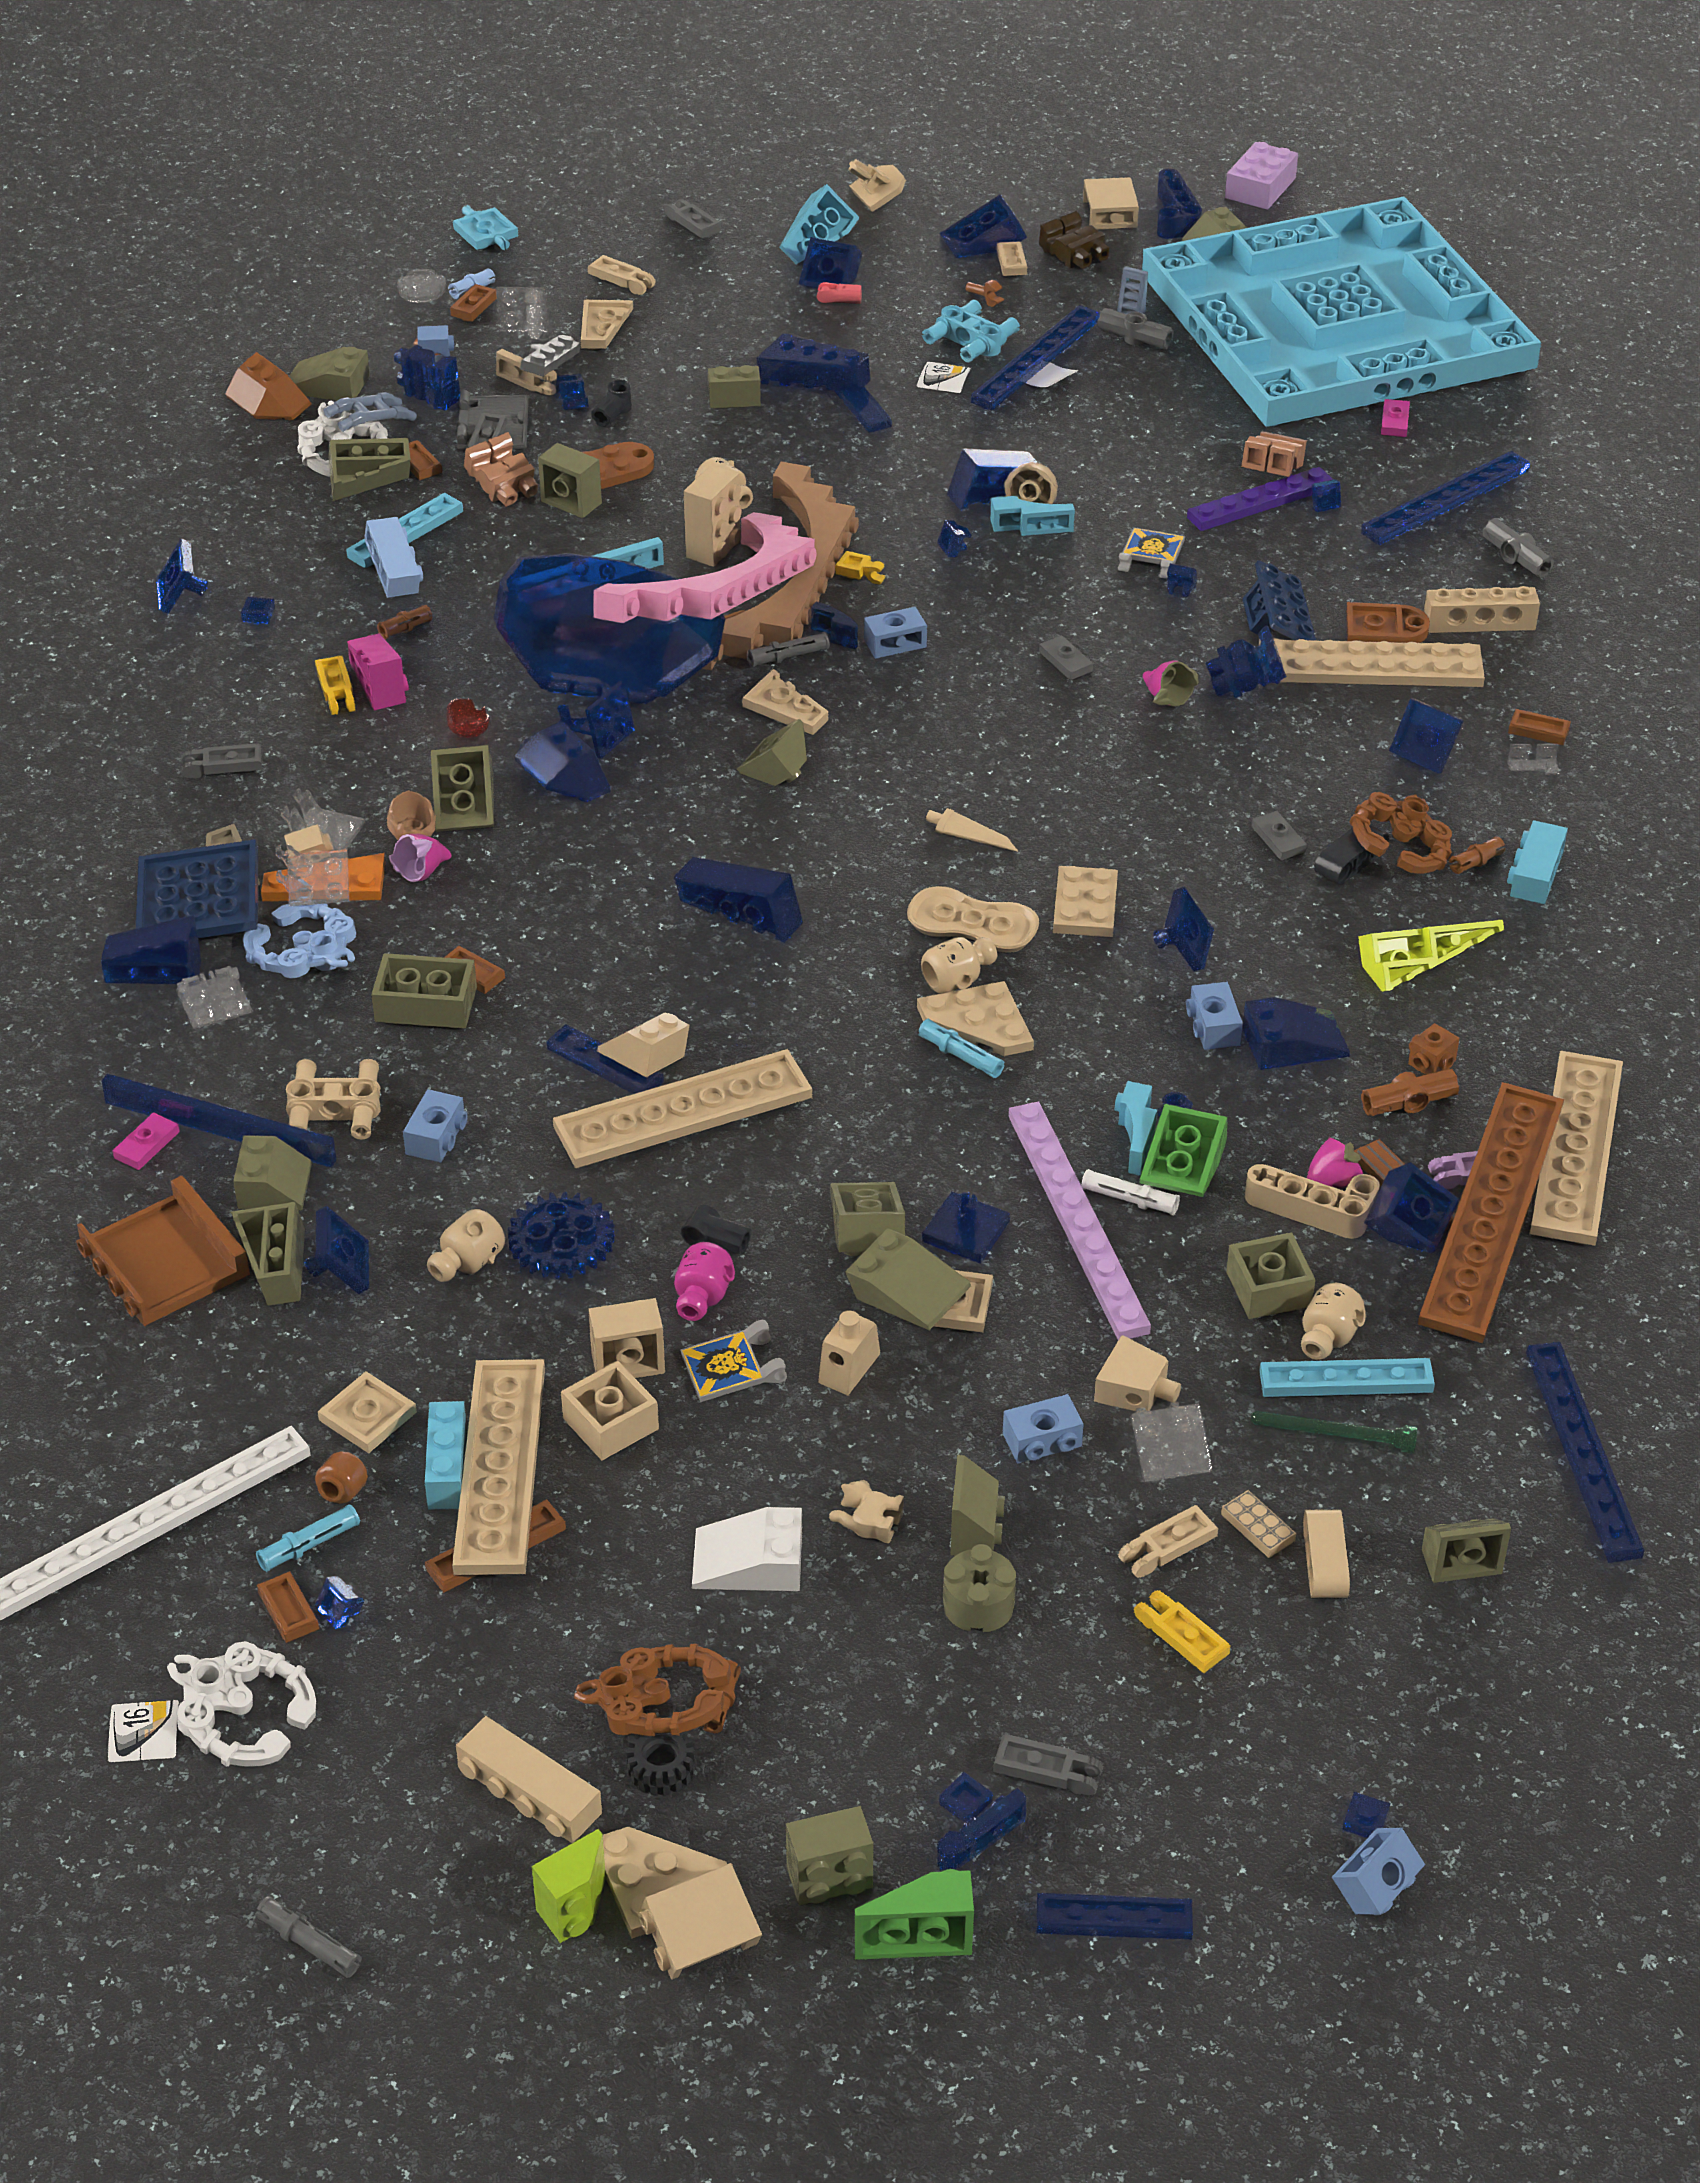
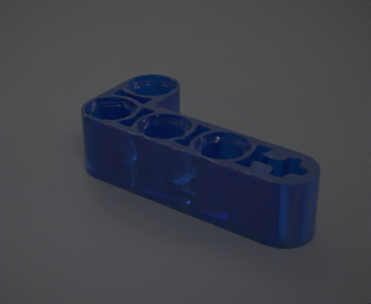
M1162 169L1158 176L1157 195L1164 207L1158 211L1157 235L1164 239L1184 237L1202 216V208L1177 170Z

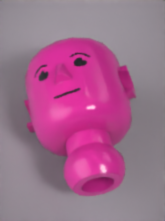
M700 1242L690 1246L685 1251L674 1281L675 1289L679 1295L676 1308L682 1318L689 1321H697L706 1314L708 1307L716 1305L724 1297L729 1282L733 1281L735 1277L732 1258L725 1249L713 1243Z

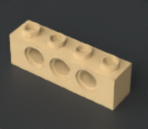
M1535 587L1427 590L1424 613L1430 620L1429 633L1536 630L1540 602Z

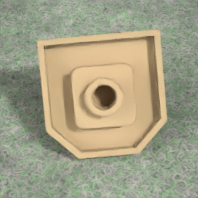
M857 159L849 163V171L859 177L858 180L849 186L871 212L902 192L906 180L894 165H883L875 168L870 164L866 166Z

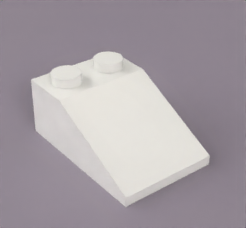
M765 1507L696 1528L692 1589L800 1591L802 1508Z

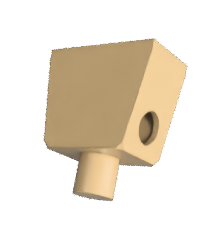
M855 1311L841 1313L839 1321L826 1336L822 1344L819 1372L820 1384L847 1396L851 1393L880 1355L877 1325L873 1321L859 1316Z
M1122 1335L1096 1377L1094 1401L1146 1413L1150 1411L1157 1397L1175 1403L1181 1390V1384L1167 1379L1168 1360L1166 1357Z

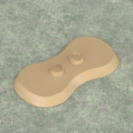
M936 886L921 890L913 897L907 909L908 920L923 934L937 937L957 936L975 941L978 938L985 937L992 940L998 952H1016L1021 950L1032 940L1039 926L1038 915L1025 905L1013 902L980 901L949 887Z

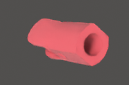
M823 282L818 287L817 299L821 303L861 304V285H838Z

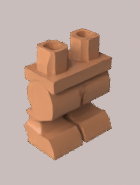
M1264 431L1260 433V436H1249L1248 440L1245 441L1241 467L1263 472L1267 467L1268 473L1289 477L1293 468L1298 469L1303 466L1307 440Z
M509 432L489 439L488 444L484 441L467 448L464 459V467L469 476L475 477L476 482H480L481 487L489 494L492 502L500 500L506 507L517 501V492L521 491L525 497L529 498L536 495L538 484L534 479V467L529 464L523 453L512 455L513 441Z

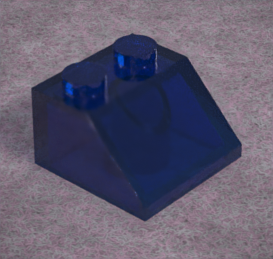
M810 237L799 285L817 289L823 282L852 285L857 277L863 253L855 245Z
M1410 1162L1388 1172L1364 1224L1389 1242L1433 1253L1460 1199Z

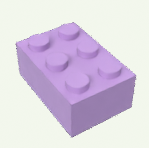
M1255 142L1227 172L1225 198L1268 210L1296 178L1298 153L1287 148L1270 146L1265 142Z

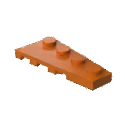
M385 853L264 873L261 889L262 901L381 900Z

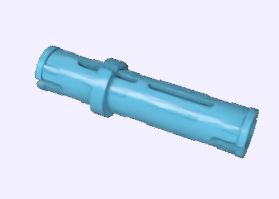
M929 1018L921 1024L918 1035L939 1046L940 1051L959 1057L961 1060L982 1070L993 1078H997L1001 1074L1005 1063L1003 1060L964 1040L955 1030H947Z
M348 1504L335 1513L295 1533H285L282 1536V1540L256 1551L257 1561L261 1568L268 1572L270 1569L291 1558L297 1560L303 1556V1552L354 1526H358L360 1524L359 1516L355 1508Z

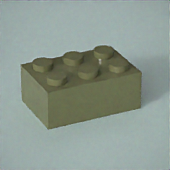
M384 953L371 994L375 1022L466 1028L477 989L475 961L470 959Z

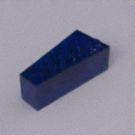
M782 334L757 357L760 384L768 385L769 380L779 381L780 386L789 387L791 382L804 383V388L811 389L826 385L827 390L858 393L871 381L869 354L858 352L855 349L837 347L834 344L815 342L812 339L794 337L791 334Z
M692 857L674 876L680 901L712 914L716 911L721 912L727 917V920L736 924L739 921H743L753 925L752 930L761 934L765 931L775 934V939L783 943L803 924L790 873Z

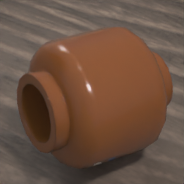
M340 1451L332 1454L317 1470L315 1481L318 1491L324 1499L329 1502L343 1504L351 1501L365 1486L368 1475L366 1467L357 1456L349 1452Z

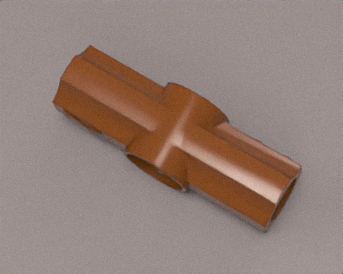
M1453 1069L1418 1077L1413 1072H1403L1396 1076L1390 1084L1362 1090L1361 1100L1363 1109L1367 1116H1374L1402 1108L1407 1113H1417L1423 1110L1430 1101L1458 1095L1457 1075Z

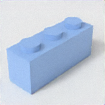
M398 517L366 521L364 540L387 598L418 593L419 583L423 581V572L421 566H417L415 562L413 546H409L407 542L406 528L401 527Z

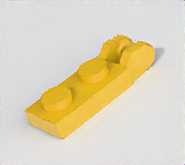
M343 656L315 660L316 671L325 700L328 701L331 715L338 714L339 708L336 700L345 698L348 711H355L353 689Z
M1154 1591L1149 1597L1151 1604L1160 1614L1142 1602L1134 1607L1135 1616L1148 1629L1152 1628V1631L1203 1673L1207 1672L1230 1653L1228 1642L1179 1602L1175 1603L1161 1591Z

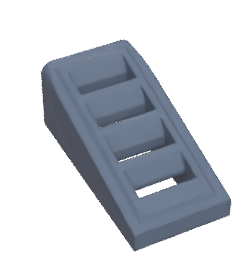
M1124 267L1117 312L1124 314L1140 312L1145 314L1148 282L1147 271ZM1129 278L1139 280L1140 283L1131 282Z

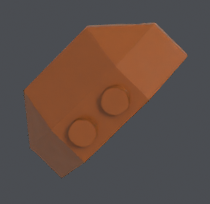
M258 352L238 367L225 394L227 398L255 419L275 420L285 418V420H294L311 405L310 400L290 377Z

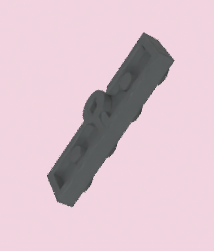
M559 335L545 345L531 344L529 355L521 360L520 369L544 377L579 353L581 343L574 341L571 336Z

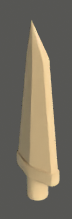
M947 808L943 814L929 810L926 816V821L937 824L935 829L937 833L1018 851L1008 837L954 812V810Z

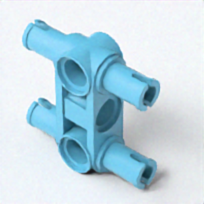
M971 300L963 307L954 305L944 307L941 311V316L936 319L935 324L922 332V337L930 345L938 339L946 337L965 346L961 348L960 356L965 362L969 363L979 355L990 357L998 355L1007 337L1018 332L1019 328L1017 327H1020V325L1013 317L997 325L978 316L982 312V307L977 300Z

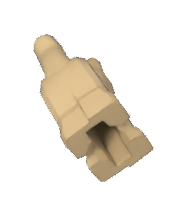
M865 1480L842 1484L841 1488L844 1492V1498L841 1501V1505L857 1509L852 1516L844 1511L834 1510L829 1514V1519L854 1531L858 1536L875 1538L884 1543H890L894 1534V1530H891L893 1523L898 1525L903 1515L904 1496L890 1497L884 1493L872 1491L869 1483Z

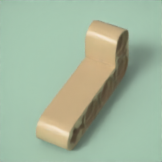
M1258 1164L1248 1170L1245 1199L1254 1207L1345 1238L1353 1239L1364 1234L1376 1212L1380 1184L1375 1177L1360 1174L1354 1176L1346 1190L1343 1191L1268 1165Z

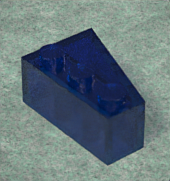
M962 449L947 495L960 510L968 509V505L978 502L982 504L990 503L991 498L1006 496L1005 481L1014 469L1021 464L1038 462L1029 452Z
M194 915L107 936L101 958L105 983L196 985L201 965V954Z

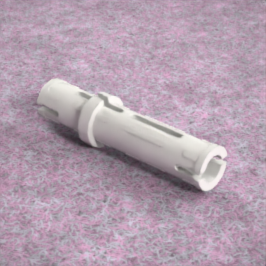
M1089 1169L1085 1171L1081 1184L1084 1190L1087 1189L1138 1204V1208L1144 1210L1149 1207L1169 1213L1170 1215H1175L1180 1201L1179 1195L1153 1189V1186L1138 1185L1093 1172Z

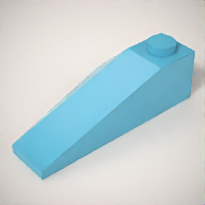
M826 184L810 195L800 209L779 248L795 264H798L847 235L860 217Z

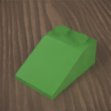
M1165 1104L1140 1177V1183L1203 1197L1220 1163L1227 1141V1117Z
M947 1869L942 1872H931L855 1908V1960L972 1955L974 1905L971 1871Z

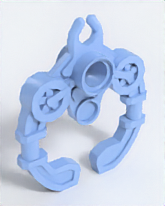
M322 901L319 903L297 902L286 904L271 913L273 921L282 927L293 924L304 917L316 920L323 917L325 930L315 933L310 931L297 932L292 938L295 948L283 951L280 955L273 952L266 955L261 945L269 940L271 933L267 925L259 923L257 930L246 931L243 938L247 962L251 964L257 963L261 966V969L281 973L287 978L301 977L310 970V967H316L322 971L332 970L336 967H347L348 962L341 959L344 956L348 958L349 962H354L355 960L354 953L346 948L347 943L353 941L356 937L353 919L345 916L338 908H329L327 903Z

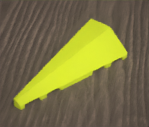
M1503 920L1434 926L1358 936L1362 967L1382 992L1394 989L1393 987L1411 980L1414 976L1456 956L1468 947L1484 941L1485 938L1497 932H1501L1504 930Z

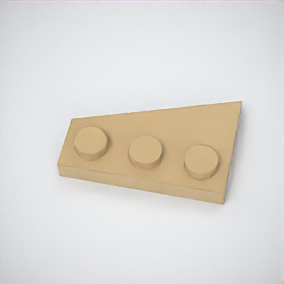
M584 300L581 348L591 350L606 349L633 310V301Z
M774 669L742 698L743 707L789 725L800 718L803 722L804 732L812 735L828 721V711L808 695H801L795 691V685L790 681L785 683L781 680L780 674Z

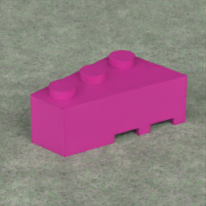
M380 634L347 641L350 664L373 710L406 703L405 691L409 690L407 678L403 674L402 659Z

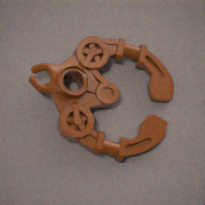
M1373 792L1362 804H1358L1354 811L1355 814H1353L1349 821L1360 844L1367 851L1378 857L1386 852L1389 843L1382 836L1371 831L1369 825L1372 819L1380 822L1390 821L1392 835L1398 841L1408 842L1410 839L1420 836L1422 842L1431 848V853L1427 857H1421L1411 851L1403 850L1397 859V866L1410 873L1424 874L1443 870L1452 852L1450 849L1452 831L1443 822L1432 820L1427 814L1429 806L1425 799H1421L1415 794L1407 796L1403 801H1394L1392 797L1385 793Z
M671 1644L651 1649L643 1647L634 1648L622 1655L620 1658L621 1666H614L604 1670L600 1674L599 1679L578 1684L574 1699L584 1704L600 1705L607 1713L610 1730L615 1734L655 1736V1733H671L672 1736H680V1733L695 1729L717 1717L723 1710L724 1694L723 1691L703 1690L696 1696L693 1708L683 1712H673L672 1718H657L656 1713L646 1714L643 1712V1707L663 1704L671 1696L668 1681L663 1678H655L658 1674V1668L672 1667L673 1662H688L690 1667L702 1668L703 1678L708 1687H718L729 1684L731 1676L730 1665L720 1654L710 1649L699 1647L698 1644H690V1647H674ZM590 1689L596 1690L594 1693L590 1695H585L582 1693Z

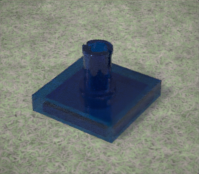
M180 539L156 578L159 610L167 614L170 613L184 589L203 596L208 587V580L193 575L191 543L186 540Z
M1411 698L1389 751L1436 773H1442L1464 720Z
M1182 887L1174 890L1164 929L1155 930L1153 932V939L1155 944H1158L1157 947L1159 949L1175 944L1191 969L1195 972L1205 967L1214 928L1186 888Z
M951 1191L922 1232V1242L981 1264L1010 1222V1213L979 1202L974 1194L970 1198L969 1192L958 1194Z
M326 1205L316 1211V1254L305 1259V1266L310 1274L313 1273L314 1277H318L321 1273L330 1270L351 1289L360 1294L369 1289V1241Z

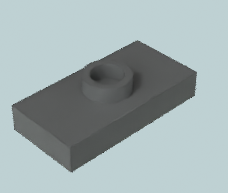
M1062 635L1039 644V652L1069 680L1093 671V663Z
M1278 811L1252 819L1251 827L1280 860L1306 853L1307 844Z

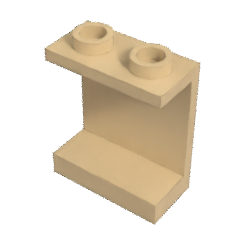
M1131 177L1084 179L1083 202H1089L1090 205L1089 225L1094 226L1096 229L1137 228L1139 206Z
M731 1863L645 1897L641 1907L642 1911L639 1912L640 1922L647 1935L652 1933L657 1944V1948L654 1949L657 1963L662 1971H668L671 1980L679 1977L682 1969L741 1945L742 1949L745 1950L757 1945L762 1936Z

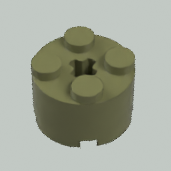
M984 1544L976 1545L971 1550L963 1551L954 1556L944 1568L943 1604L947 1618L955 1626L963 1630L971 1631V1628H983V1632L999 1629L1010 1620L1015 1605L1016 1571L1010 1561Z

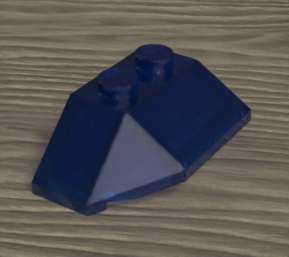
M562 721L526 738L515 755V761L546 790L565 796L578 797L579 800L589 802L611 792L610 785L593 749Z

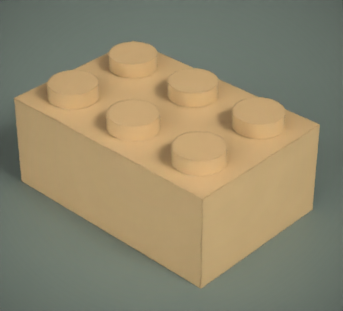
M711 464L684 490L686 558L714 567L740 542V517L742 510L739 499L741 493L739 473Z

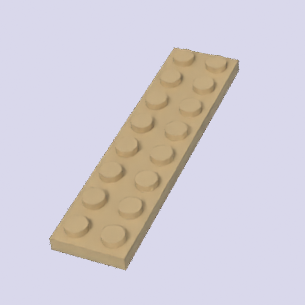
M1304 639L1259 640L1261 682L1484 686L1485 677L1480 645L1362 642L1357 640L1307 641Z
M786 1049L554 1117L553 1126L575 1168H579L812 1098V1088L791 1053Z
M1560 1051L1553 1096L1564 1099V1103L1539 1176L1530 1234L1596 1245L1623 1061Z
M544 1359L476 1360L452 1564L454 1575L526 1574L545 1375Z

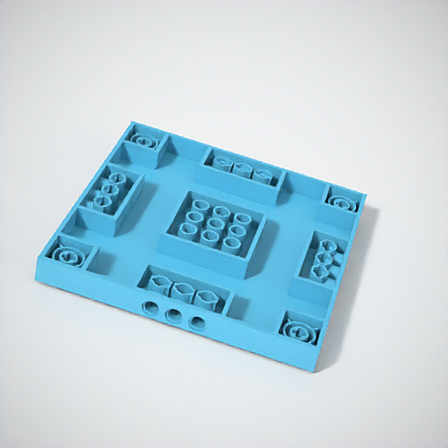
M1405 197L1143 249L1142 270L1148 272V283L1266 427L1277 426L1278 424L1291 421H1300L1301 419L1314 416H1323L1324 414L1337 411H1346L1347 409L1360 406L1365 407L1370 404L1383 402L1385 399L1393 400L1411 397L1420 393L1434 392L1439 389L1457 387L1471 382H1480L1494 377H1503L1504 375L1535 369L1538 366L1541 347L1540 340Z

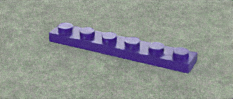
M1312 468L1308 471L1290 475L1277 481L1268 482L1264 485L1190 508L1187 512V518L1200 531H1204L1333 489L1334 479L1322 468Z

